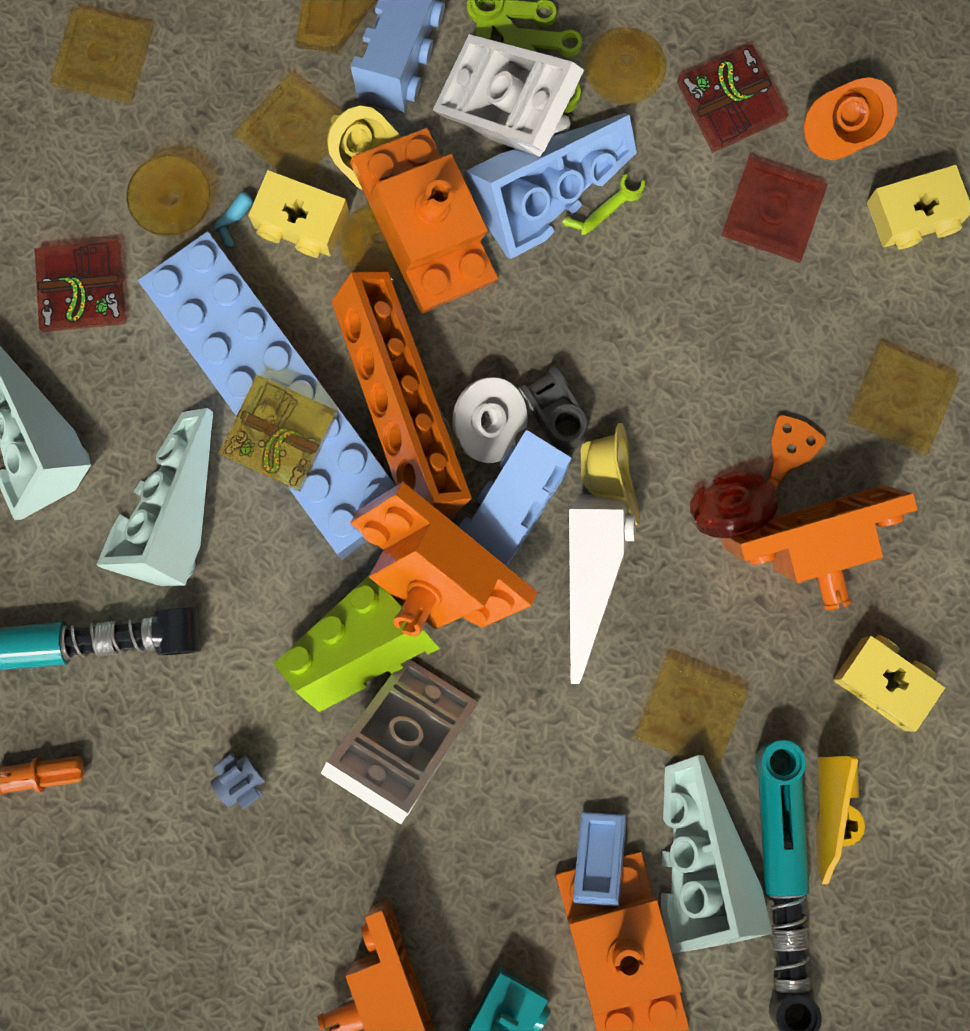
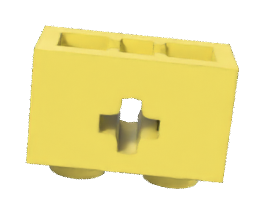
M957 165L877 188L867 201L883 248L896 244L899 250L909 248L921 242V236L936 232L938 238L951 235L961 230V224L970 216V200Z
M267 170L248 216L254 228L257 229L256 233L263 239L273 243H280L281 238L295 243V248L299 252L318 258L320 253L332 256L350 212L346 199ZM301 212L305 214L306 219L298 218ZM290 216L298 218L295 223H292Z
M877 635L876 638L872 636L861 638L833 681L902 730L916 732L945 687L934 680L937 674L932 669L915 660L911 664L898 655L900 648L889 639L881 635ZM884 673H896L893 680L898 684L897 688H886L888 680L883 676Z

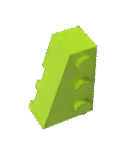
M367 576L273 665L298 695L318 712H321L367 688V681L386 671L393 674L404 668L403 662L424 651L429 655L440 648L423 629L418 636H409L402 633L401 631L407 623L406 621L403 622L401 628L397 629L393 620L402 607L386 590Z

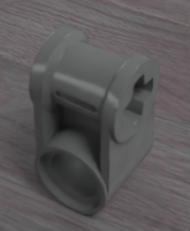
M554 365L548 369L549 374L528 386L522 384L517 388L530 413L538 420L551 443L556 448L570 451L578 448L583 443L586 436L587 418L574 398L564 376ZM571 420L578 425L579 431L572 436H563L556 430V425L560 421Z

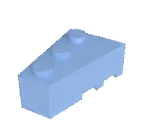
M378 0L375 7V13L378 15L374 27H367L363 35V42L368 43L363 58L354 56L350 65L359 101L405 113L409 101L416 102L421 87V77H418L417 74L420 64L427 65L430 60L433 40L429 39L433 26L439 28L445 10L444 2H440V0Z
M526 430L517 446L512 445L501 461L500 467L503 469L495 482L490 480L480 493L476 501L480 504V507L474 517L471 519L466 516L459 528L508 566L566 476L572 458Z

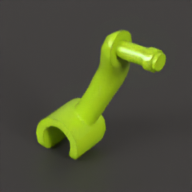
M628 173L624 174L621 178L619 191L593 211L585 220V223L572 219L570 216H565L562 224L566 227L569 226L581 230V235L590 233L624 202L636 201L641 198L645 188V180L642 179L638 190L630 191L625 186Z

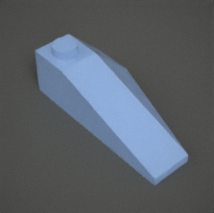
M623 113L553 136L540 157L513 149L466 170L471 194L478 211L506 257L512 259L545 242L555 232L549 224L565 209L573 215L582 206L578 198L591 184L603 186L637 154L630 115Z

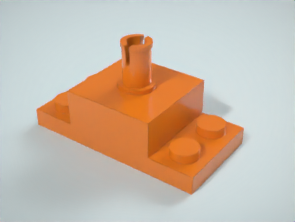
M428 128L352 156L350 160L352 169L420 314L478 291L498 280L481 243L482 238L488 232L453 155L449 154L441 158Z
M401 482L357 510L350 522L352 526L362 533L368 542L383 549L369 578L403 604L393 623L399 629L403 622L406 621L407 623L401 632L409 636H418L425 622L436 630L461 617L483 628L532 606L538 591L404 482Z
M880 485L750 525L720 533L726 551L743 561H749L751 565L772 561L775 571L796 583L817 578L823 600V608L825 610H834L840 608L838 603H842L843 607L852 603L842 570L884 558L875 523H877L878 527L895 525L904 521V514L918 511L914 493Z
M641 851L624 855L620 907L575 904L573 892L576 868L555 873L596 1030H690L680 996L682 990L659 905L653 896Z
M389 899L375 904L364 917L366 925L361 926V932L369 953L375 951L377 953L353 962L345 977L354 1002L327 1013L318 1014L320 1030L325 1028V1031H358L363 1028L365 1031H436Z

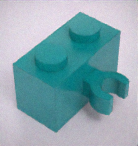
M500 966L465 1031H541L551 1012V1009L546 1006L548 1002L547 993Z

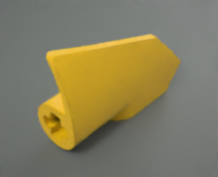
M856 756L817 757L819 815L816 821L817 868L822 884H829L833 870L841 857L842 847L854 845L864 835L865 822L863 816L857 809L849 806L850 798H859L858 758ZM847 820L849 822L848 831L845 830Z

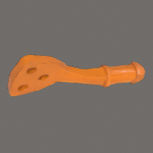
M781 415L776 419L771 438L773 467L769 479L760 493L754 495V501L738 527L750 525L764 519L769 508L773 507L772 500L779 483L789 471L809 462L826 443L825 436L807 422ZM784 425L790 426V433H785L782 428ZM809 437L813 438L815 441L814 445L812 446L808 445L806 442L807 438ZM788 445H793L796 450L794 453H789L787 451Z

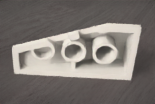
M580 494L569 508L571 684H580L622 564L628 541H635L636 518L635 515L628 514L627 502L590 494Z

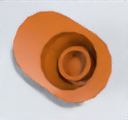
M866 77L848 82L824 93L816 99L807 111L803 125L804 139L810 151L819 158L835 160L873 145L884 138L894 126L898 113L897 99L891 87L882 80Z

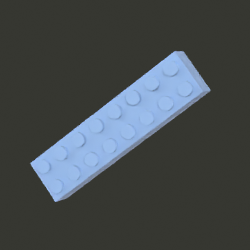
M207 231L140 278L138 282L241 423L243 422L241 417L244 412L253 414L267 384L287 392V394L294 397V400L299 402L284 428L299 432L305 439L315 438L321 448L318 454L314 453L312 456L283 443L281 450L287 451V456L281 458V468L278 474L336 554L343 560L367 542L362 533L350 524L357 510L396 485ZM268 386L254 416L271 423L286 393ZM286 395L284 401L291 397ZM292 399L282 403L275 418L277 426ZM296 404L289 407L279 427H283ZM243 425L257 445L261 440H264L267 444L270 436ZM276 442L274 443V445H273V447H272V450H271V454H270V463H271L272 466H273V451H274V447H275ZM302 459L307 460L308 465L304 468L306 471L305 476L299 480L297 487H291L290 481L293 477L294 468L300 465Z

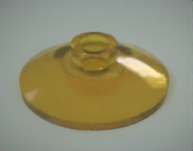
M618 27L604 32L591 44L585 59V72L591 87L604 99L617 104H634L648 99L659 89L666 74V58L660 44L648 33L632 27ZM623 55H629L634 59V62L624 64L619 58Z
M161 155L144 162L130 178L126 193L128 209L134 220L146 231L159 236H176L193 229L207 213L211 198L210 186L203 171L191 160L178 155ZM176 194L179 196V200L175 205H165L164 201L168 195Z
M365 205L352 213L343 226L339 239L341 256L352 272H389L391 280H396L403 275L387 241L381 244L372 241L373 235L382 231L370 205Z

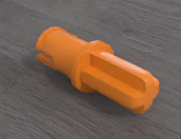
M79 756L43 761L42 758L35 757L31 763L0 766V795L30 789L40 793L45 791L46 787L80 782L85 776L83 759Z

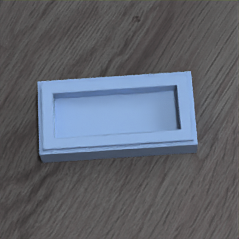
M581 812L573 892L575 904L620 907L627 822L625 815Z

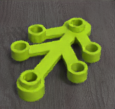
M467 0V13L470 19L477 24L475 36L491 40L494 28L503 38L504 44L537 52L534 48L558 50L565 57H574L581 51L582 37L575 30L568 29L563 32L517 28L509 19H533L534 23L540 27L551 26L556 20L557 10L554 3L550 0H539L537 2ZM485 2H489L495 8L492 11L486 12L482 11L480 6ZM546 8L551 11L552 15L543 19L537 15V11ZM567 38H572L577 42V45L569 49L563 46L562 42ZM579 83L563 114L574 111L579 105L581 95Z

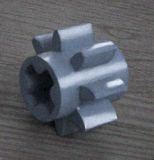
M234 753L232 755L229 754L213 766L219 775L210 781L211 786L228 808L237 802L242 809L247 808L263 796L258 787L266 781V778L259 766L248 754L239 760Z

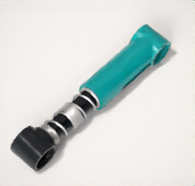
M194 607L155 611L153 617L143 618L142 622L132 623L129 619L128 624L108 621L107 623L98 622L95 627L91 623L88 628L75 629V626L72 625L71 629H69L65 621L0 628V670L66 665L70 662L73 655H80L82 658L88 657L90 653H95L99 657L117 655L118 653L123 655L130 649H137L141 653L145 650L148 652L156 651L158 656L201 652L198 608Z
M774 739L766 741L759 747L754 761L759 781L765 894L774 898L775 904L770 907L772 910H775L776 925H773L771 928L773 932L772 945L774 946L773 949L777 951L778 967L774 969L778 971L779 977L774 979L776 986L773 989V997L769 1003V1015L779 1031H819L822 1016L820 1008L814 1001V992L810 988V977L805 972V964L809 961V957L804 953V950L808 948L807 928L803 926L807 916L802 913L801 902L806 899L804 895L810 894L803 773L806 768V759L801 748L795 743ZM781 749L788 755L789 766L782 774H776L771 769L770 757L775 751ZM781 785H782V795H783V812H784V828H785V829H783L782 801H781ZM792 1004H803L804 1015L801 1020L793 1024L786 1023L784 1017L787 1008Z

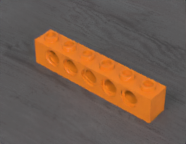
M351 272L331 302L395 484L406 483L451 520L472 497L389 272Z

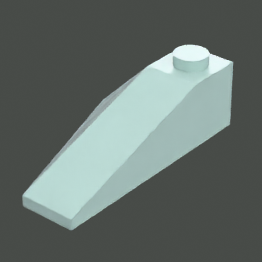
M0 346V448L6 468L0 470V489L14 520H21L75 491L91 463L89 454L82 446L75 430Z
M203 408L181 413L156 454V461L162 465L159 471L151 474L145 482L140 480L134 493L139 495L141 500L130 519L121 514L118 516L96 564L97 566L159 586H184L187 579L194 572L196 566L195 559L201 546L213 412L211 410Z
M697 755L666 766L663 821L673 828V843L670 851H662V866L672 867L671 893H661L660 909L671 953L675 954L730 944L773 934L762 887L704 756Z

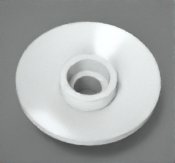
M495 377L478 379L467 386L455 404L452 418L454 436L461 450L470 458L484 463L502 461L512 445L516 446V435L526 429L528 423L526 404L519 390L510 382ZM484 413L487 418V421L485 425L482 426L481 417Z

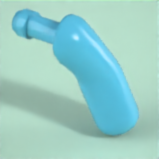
M247 192L239 193L231 206L216 221L215 231H220L224 246L227 249L235 246L227 227L240 221L253 204V198Z

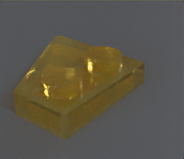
M302 0L296 35L297 47L339 53L377 0Z

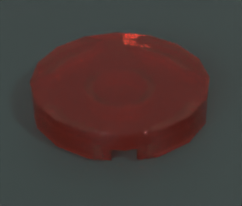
M735 472L721 475L713 480V486L706 490L704 486L699 488L690 501V513L694 525L701 533L715 538H734L761 529L773 519L778 509V497L774 484L771 481L769 483L764 481L762 475L753 472Z

